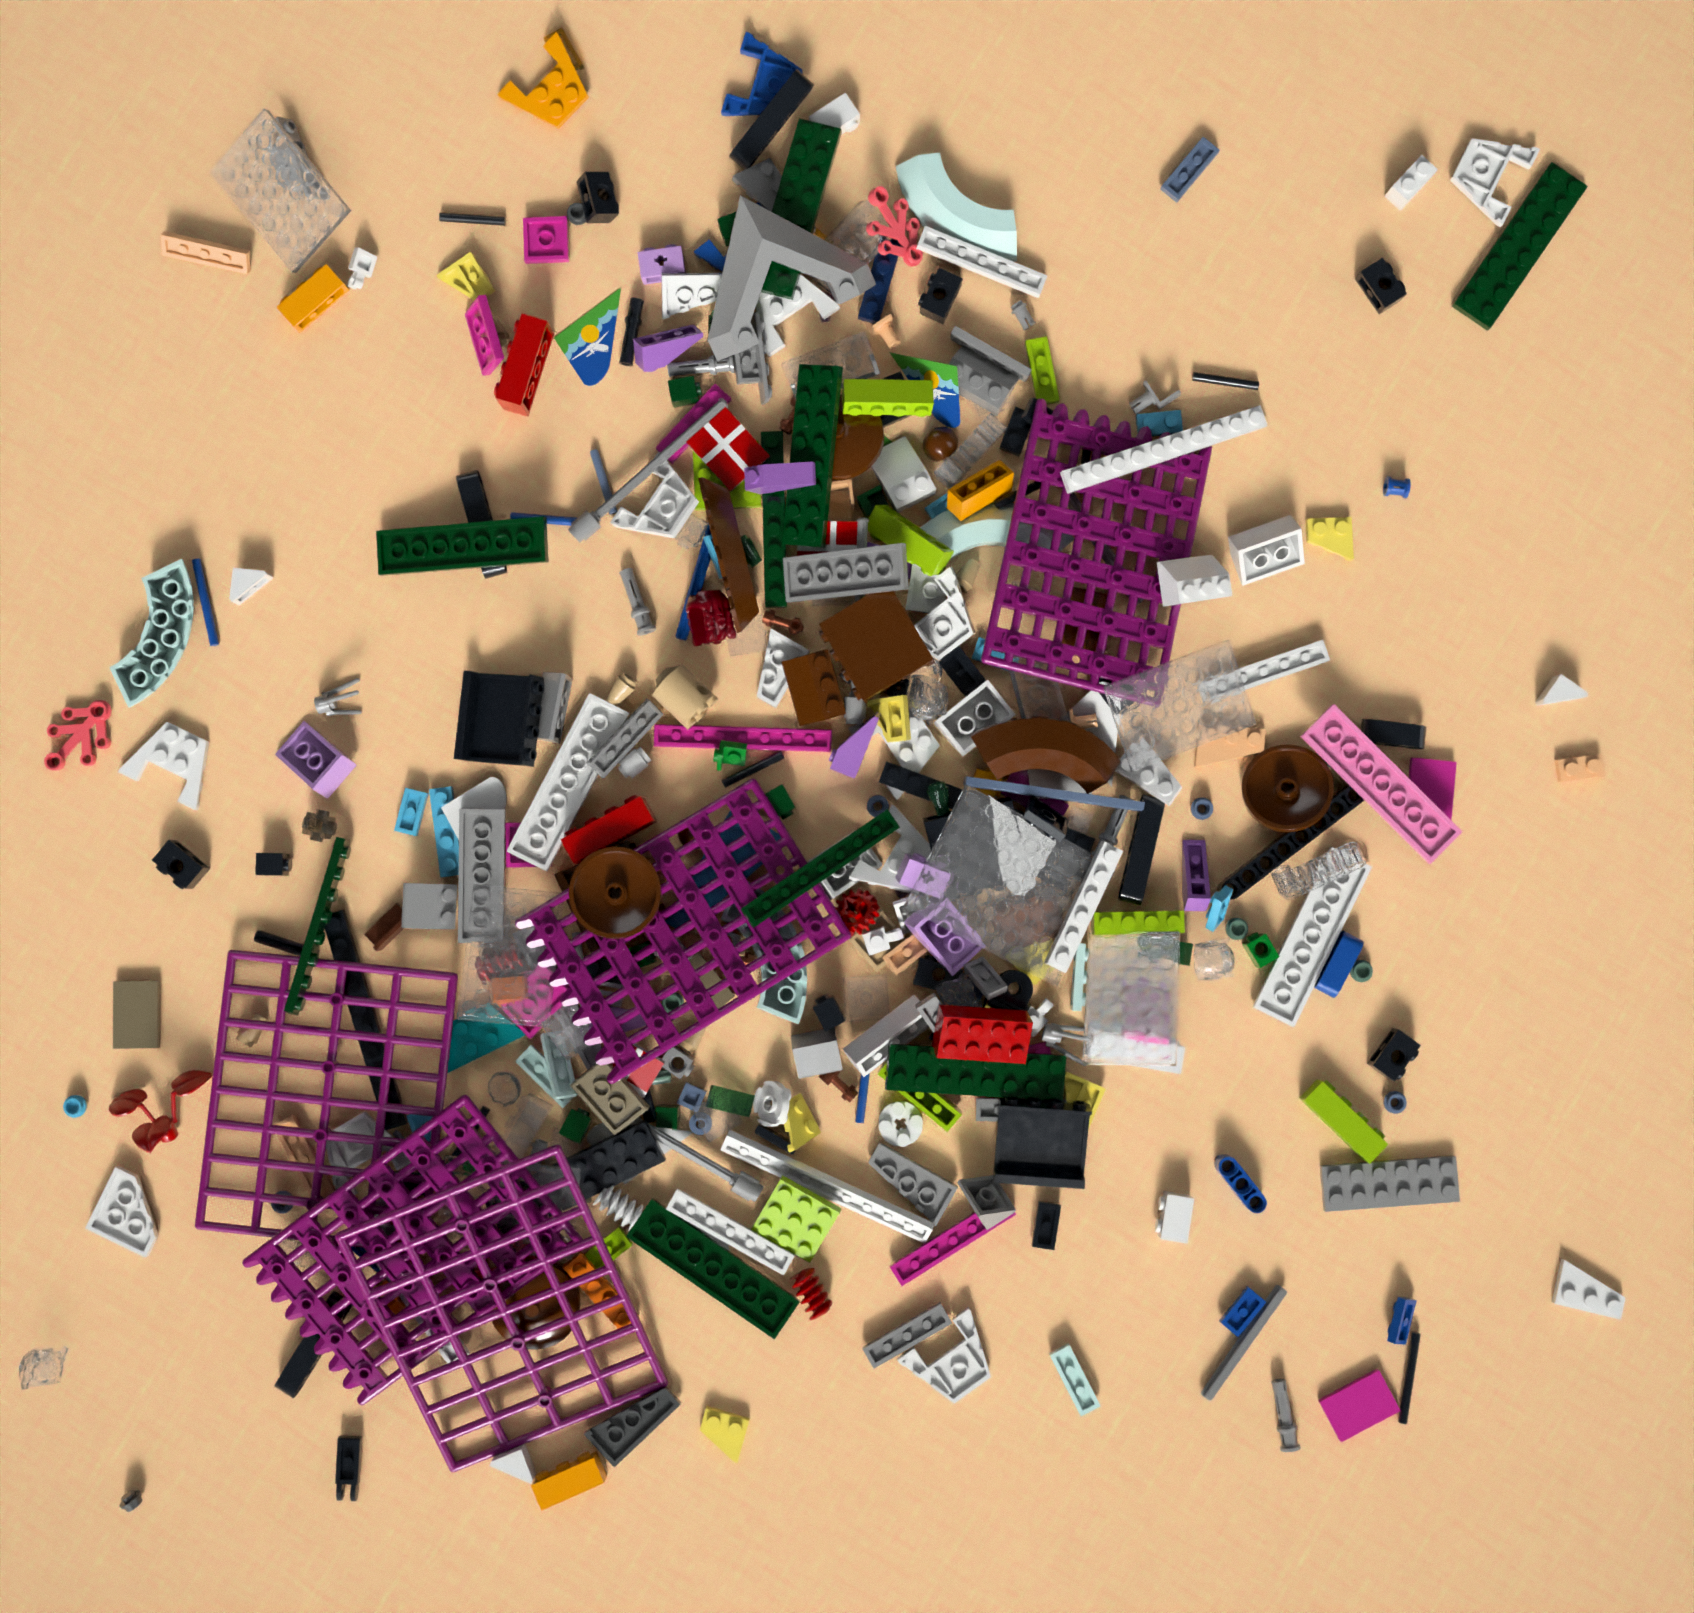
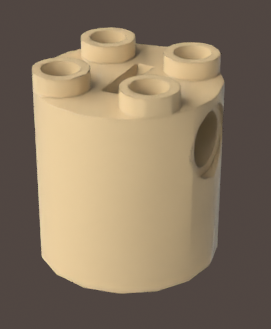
M683 664L664 669L655 679L656 690L652 696L687 730L695 722H700L707 714L705 710L708 707L711 708L718 701V698Z

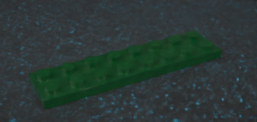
M800 118L797 123L772 212L810 233H813L841 138V128ZM771 261L761 292L793 300L801 272Z
M1551 162L1451 307L1485 330L1491 329L1588 186Z
M799 364L790 463L815 462L816 485L787 490L782 544L825 548L843 372V367Z
M544 516L376 531L378 575L380 576L549 562L547 518Z
M889 1043L885 1089L1003 1098L1018 1097L1019 1099L1036 1097L1041 1100H1063L1066 1056L1028 1053L1026 1064L936 1058L934 1047Z
M654 1198L650 1200L626 1235L628 1239L774 1340L800 1303V1300L681 1217L666 1210V1207Z

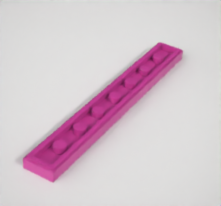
M654 724V747L719 749L721 740L745 743L747 744V750L831 752L832 730L693 725L687 730L683 725Z

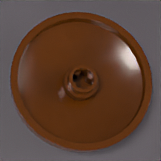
M840 394L832 480L854 478L867 471L880 456L885 438L880 416H852L850 414H843L842 394Z
M1286 744L1270 747L1260 752L1251 760L1243 775L1242 798L1248 812L1257 822L1275 831L1295 832L1311 827L1326 814L1332 802L1334 783L1327 764L1316 753L1301 746Z
M608 847L587 856L574 871L569 885V901L577 920L591 933L608 939L627 938L642 931L654 919L661 903V882L653 865L640 853L624 847Z
M557 1264L552 1265L560 1283L572 1279L562 1267ZM545 1272L506 1299V1304L508 1305L550 1288L551 1285ZM506 1280L497 1285L502 1292L511 1284ZM578 1287L565 1291L573 1312L580 1310L581 1304ZM556 1295L511 1313L518 1329L524 1332L565 1316ZM502 1317L492 1321L494 1327L504 1339L512 1338ZM569 1325L526 1341L525 1344L531 1350L549 1348L564 1340L572 1330Z

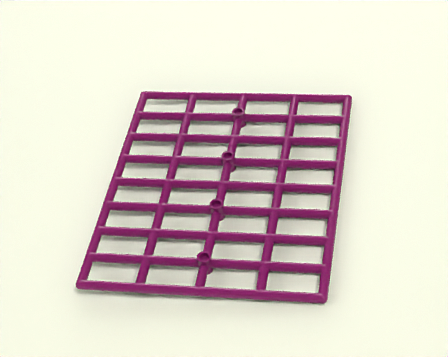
M229 950L226 961L195 1228L198 1230L272 1238L283 1229L260 1227L263 1202L304 1206L307 1210H310L324 1199L320 1195L323 1174L354 1177L363 1170L324 1165L327 1140L373 1145L371 1163L381 1157L382 1146L394 1147L403 1140L401 1138L384 1137L386 1112L431 1117L441 1112L444 1106L458 983L457 973L319 959L316 967L337 969L335 993L306 991L304 998L308 1001L327 1002L333 1005L331 1028L285 1023L286 1012L284 1008L290 992L291 965H298L300 956ZM236 959L282 964L279 988L233 984ZM357 971L393 975L390 1000L347 996L344 993L346 972ZM402 976L448 981L446 1006L399 1001ZM232 993L278 997L275 1022L229 1017ZM346 1004L389 1009L386 1034L340 1029L342 1006ZM398 1010L445 1015L442 1040L395 1035ZM228 1026L274 1031L271 1056L225 1051ZM283 1032L329 1037L327 1061L280 1057ZM339 1038L385 1043L382 1068L339 1063L336 1060ZM394 1044L441 1049L438 1074L391 1069ZM224 1060L270 1065L267 1090L221 1085ZM279 1066L322 1070L325 1073L323 1096L276 1091ZM341 1072L381 1077L378 1102L332 1097L334 1074ZM390 1078L437 1083L434 1107L388 1103ZM220 1094L266 1099L263 1124L217 1119ZM275 1100L321 1105L319 1129L272 1125ZM331 1106L377 1111L374 1136L331 1131L328 1128ZM440 1125L431 1130L429 1142L431 1146L440 1141ZM216 1128L262 1133L259 1158L213 1153ZM271 1134L314 1138L317 1142L315 1164L268 1159ZM212 1162L258 1167L255 1192L209 1187ZM267 1168L313 1173L311 1197L264 1193ZM410 1174L402 1182L421 1184L425 1181V1178L422 1175ZM370 1183L368 1186V1194L375 1190ZM430 1187L426 1190L424 1197L434 1194V1189ZM208 1196L254 1201L251 1226L205 1221ZM375 1200L366 1209L374 1218L375 1214L379 1215L389 1206L376 1205ZM294 1233L286 1238L300 1241ZM330 1235V1237H331V1238L335 1241V1243L338 1245V1243H337V1241H336V1239H335V1235ZM359 1241L353 1245V1247L364 1248ZM423 1249L418 1254H425L426 1251Z
M559 1144L339 1231L335 1235V1239L450 1472H457L668 1385V1380L563 1149ZM555 1155L564 1177L519 1195L509 1173ZM501 1177L510 1199L470 1215L462 1211L455 1195ZM569 1185L578 1207L533 1224L523 1203ZM446 1199L456 1220L411 1238L401 1217ZM515 1207L524 1228L479 1246L469 1225ZM582 1215L591 1236L546 1254L537 1233ZM392 1221L402 1242L357 1260L347 1238ZM453 1231L463 1233L470 1248L469 1251L425 1268L416 1246ZM529 1237L538 1258L499 1274L490 1270L484 1254ZM596 1245L605 1265L560 1283L551 1262ZM407 1251L416 1272L371 1290L361 1268ZM475 1259L484 1280L439 1297L430 1276ZM542 1266L551 1287L507 1305L497 1284ZM609 1274L618 1295L573 1312L565 1291ZM421 1280L430 1301L386 1319L376 1298ZM481 1290L491 1292L498 1309L453 1326L444 1305ZM556 1295L565 1315L564 1317L526 1332L518 1329L511 1313ZM622 1303L631 1324L587 1341L578 1320ZM435 1309L444 1330L400 1348L390 1327ZM502 1317L512 1338L467 1355L458 1334ZM569 1325L578 1345L534 1362L525 1342ZM636 1332L644 1352L600 1370L591 1349ZM449 1339L458 1359L414 1377L404 1356ZM509 1348L519 1351L525 1364L524 1367L481 1384L472 1363ZM583 1353L591 1374L554 1389L545 1386L538 1372L539 1370ZM649 1361L657 1381L613 1398L604 1378ZM463 1367L472 1388L428 1405L418 1385ZM530 1375L539 1395L495 1412L485 1392ZM596 1382L605 1402L561 1419L552 1399ZM477 1396L486 1416L442 1434L433 1413ZM537 1405L546 1408L552 1421L551 1424L508 1441L499 1422L500 1420ZM491 1425L499 1445L456 1462L446 1442Z

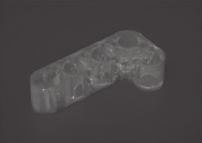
M990 413L957 450L939 464L934 471V477L947 489L958 484L997 442L1008 427Z
M1349 842L1293 869L1289 865L1279 866L1273 869L1270 874L1279 894L1284 899L1291 900L1366 865V860L1358 843Z

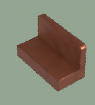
M396 903L364 934L375 945L373 947L375 951L383 950L404 929L401 928L402 906Z

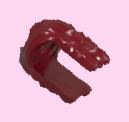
M721 589L699 591L696 595H690L687 600L686 612L694 646H702V643L705 645L710 643L715 645L721 644L726 636L728 639L736 638V629L732 620L729 600Z

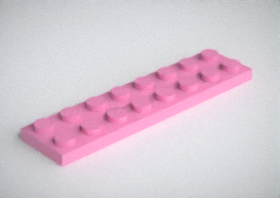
M1332 704L1300 736L1428 864H1431L1463 832L1335 704Z

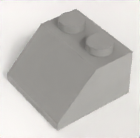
M403 883L401 928L455 929L457 884Z

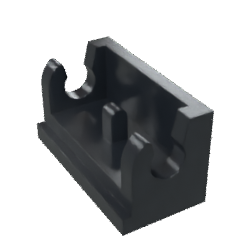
M957 646L939 662V665L965 697L986 681L960 646Z

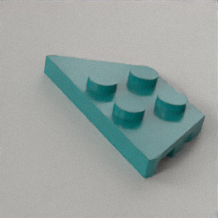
M486 1004L454 1020L447 1073L525 1036L524 1032L512 1023L509 1018L499 1013L496 1008L490 1006V1004Z

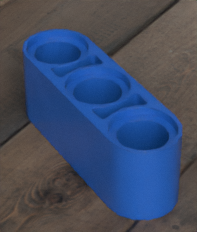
M1344 930L1341 931L1314 988L1335 998L1360 954L1364 941Z
M1221 1154L1217 1156L1214 1161L1215 1169L1242 1204L1253 1213L1263 1212L1266 1209L1267 1200L1240 1164L1230 1155ZM1226 1160H1230V1169L1227 1171H1223L1221 1167L1222 1163ZM1240 1178H1244L1245 1185L1242 1188L1237 1189L1236 1181ZM1258 1196L1259 1203L1251 1207L1250 1199Z

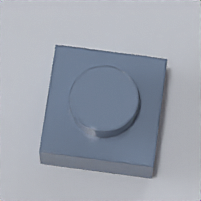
M686 1082L677 1104L698 1112L707 1091Z

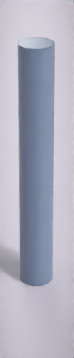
M594 449L590 451V455L606 502L612 496V492L599 451ZM616 506L609 511V515L618 512Z

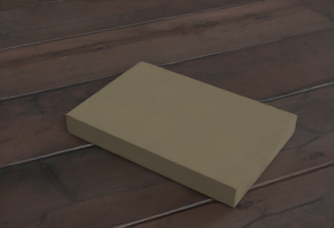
M161 980L113 981V1049L160 1048Z
M595 1063L574 1080L570 1086L615 1136L647 1111L650 1106L625 1078L614 1084L608 1083L607 1076L615 1067L612 1063L606 1065Z

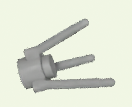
M356 678L330 691L323 692L321 696L315 697L314 704L319 714L326 713L327 716L361 714V710H334V708H337L338 700L358 695V690L338 696L333 695L360 682V679Z
M1052 1022L1051 1024L1046 1023L1042 1034V1040L1046 1041L1045 1046L1051 1047L1075 1062L1086 1066L1087 1063L1055 1044L1056 1042H1061L1062 1036L1091 1042L1092 1039L1090 1037L1063 1031H1084V1027L1059 1025Z

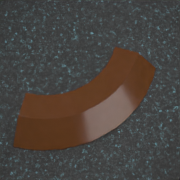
M701 477L698 478L706 515L737 633H740L759 613L758 603L729 489Z
M1041 716L1020 720L1013 718L1009 722L994 723L970 735L997 780L1021 770L1045 769L1070 777L1089 794L1106 784L1121 762L1114 751L1104 741L1095 736L1093 732L1087 731L1066 720L1059 721Z

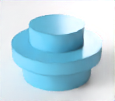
M80 1095L68 1097L63 1105L66 1115L72 1118L82 1116L87 1109L86 1100Z

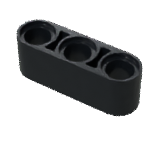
M1362 719L1361 731L1376 745L1424 749L1426 726Z

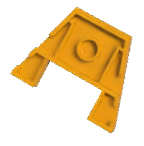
M555 32L542 47L558 64L528 96H525L511 80L501 89L497 96L501 100L559 129L589 96L561 37Z

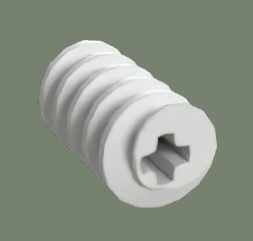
M614 1185L604 1188L592 1205L594 1206L601 1202L599 1210L602 1211L607 1207L606 1215L610 1216L615 1213L614 1221L616 1222L622 1218L621 1226L624 1227L629 1223V1231L642 1214L644 1206L640 1205L635 1208L636 1200L634 1199L628 1203L629 1195L626 1194L621 1198L622 1190L618 1189L613 1192Z

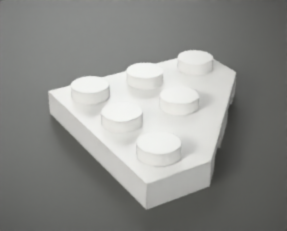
M116 1166L85 1229L146 1258L150 1255L159 1235L139 1175Z

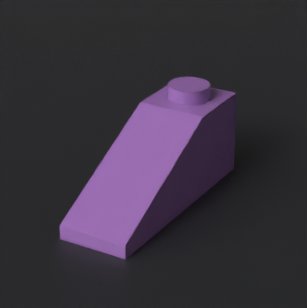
M693 324L634 338L635 363L644 372H654L658 368L665 367L703 337V332Z
M815 462L763 464L744 468L745 490L760 495L816 485Z
M876 712L839 745L838 749L833 748L829 761L832 762L830 769L855 779L881 713Z
M1205 840L1182 841V897L1184 911H1207L1211 899Z

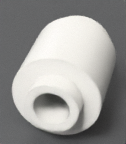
M641 747L637 750L634 748L619 762L620 766L618 769L625 778L630 776L633 779L648 767V763L652 760Z

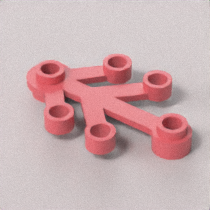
M882 186L873 188L869 192L868 200L872 205L879 208L889 227L881 225L878 221H872L866 226L867 233L870 236L880 234L898 240L901 247L892 245L888 240L880 242L878 244V251L881 255H897L902 257L908 266L914 267L918 265L923 258V252L916 249L920 223L916 218L906 221V211L909 208L907 200L901 198L894 202L893 207L897 212L896 221L886 204L889 198L887 190ZM905 228L909 232V239L905 236Z
M96 700L88 708L74 709L66 707L62 710L61 715L63 719L68 721H74L77 717L88 718L83 724L61 726L51 724L48 726L47 734L50 737L59 738L63 734H73L58 753L52 752L46 755L44 764L49 770L59 771L63 769L66 757L80 741L82 747L80 762L85 766H93L96 763V756L92 753L91 728L96 724V747L108 749L111 745V740L106 734V720L110 718L112 713L109 703L103 700ZM102 707L104 712L102 715H99L98 710ZM69 710L72 711V716L70 718L67 717V712ZM54 727H57L58 732L54 735L52 730ZM104 738L106 743L104 746H101L100 741ZM89 755L91 757V761L89 763H86L85 759ZM56 758L60 760L58 766L54 764Z

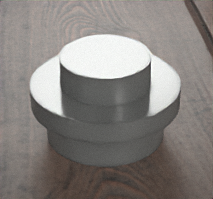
M573 203L567 210V217L574 225H582L586 222L582 203Z
M130 1490L121 1498L120 1508L125 1509L126 1512L137 1508L143 1501L140 1490Z

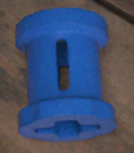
M1387 476L1383 484V496L1388 497L1390 494L1407 498L1411 488L1410 479L1398 480Z

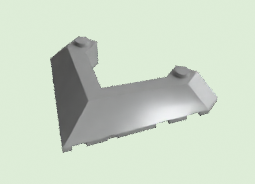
M740 195L707 339L716 360L719 361L738 354L760 343L752 327L751 319L771 261L827 282L837 304H842L861 295L876 285L868 264Z

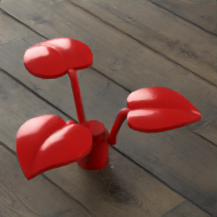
M191 1070L182 1073L171 1083L173 1089L171 1092V1118L167 1115H162L155 1119L142 1103L147 1099L148 1095L141 1089L128 1090L117 1096L109 1105V1112L113 1116L122 1117L132 1113L137 1107L141 1108L152 1123H144L138 1126L132 1133V1139L140 1149L151 1153L160 1141L168 1143L175 1140L179 1135L175 1123L178 1122L176 1118V1095L183 1097L191 1094L206 1083L213 1074L207 1071Z

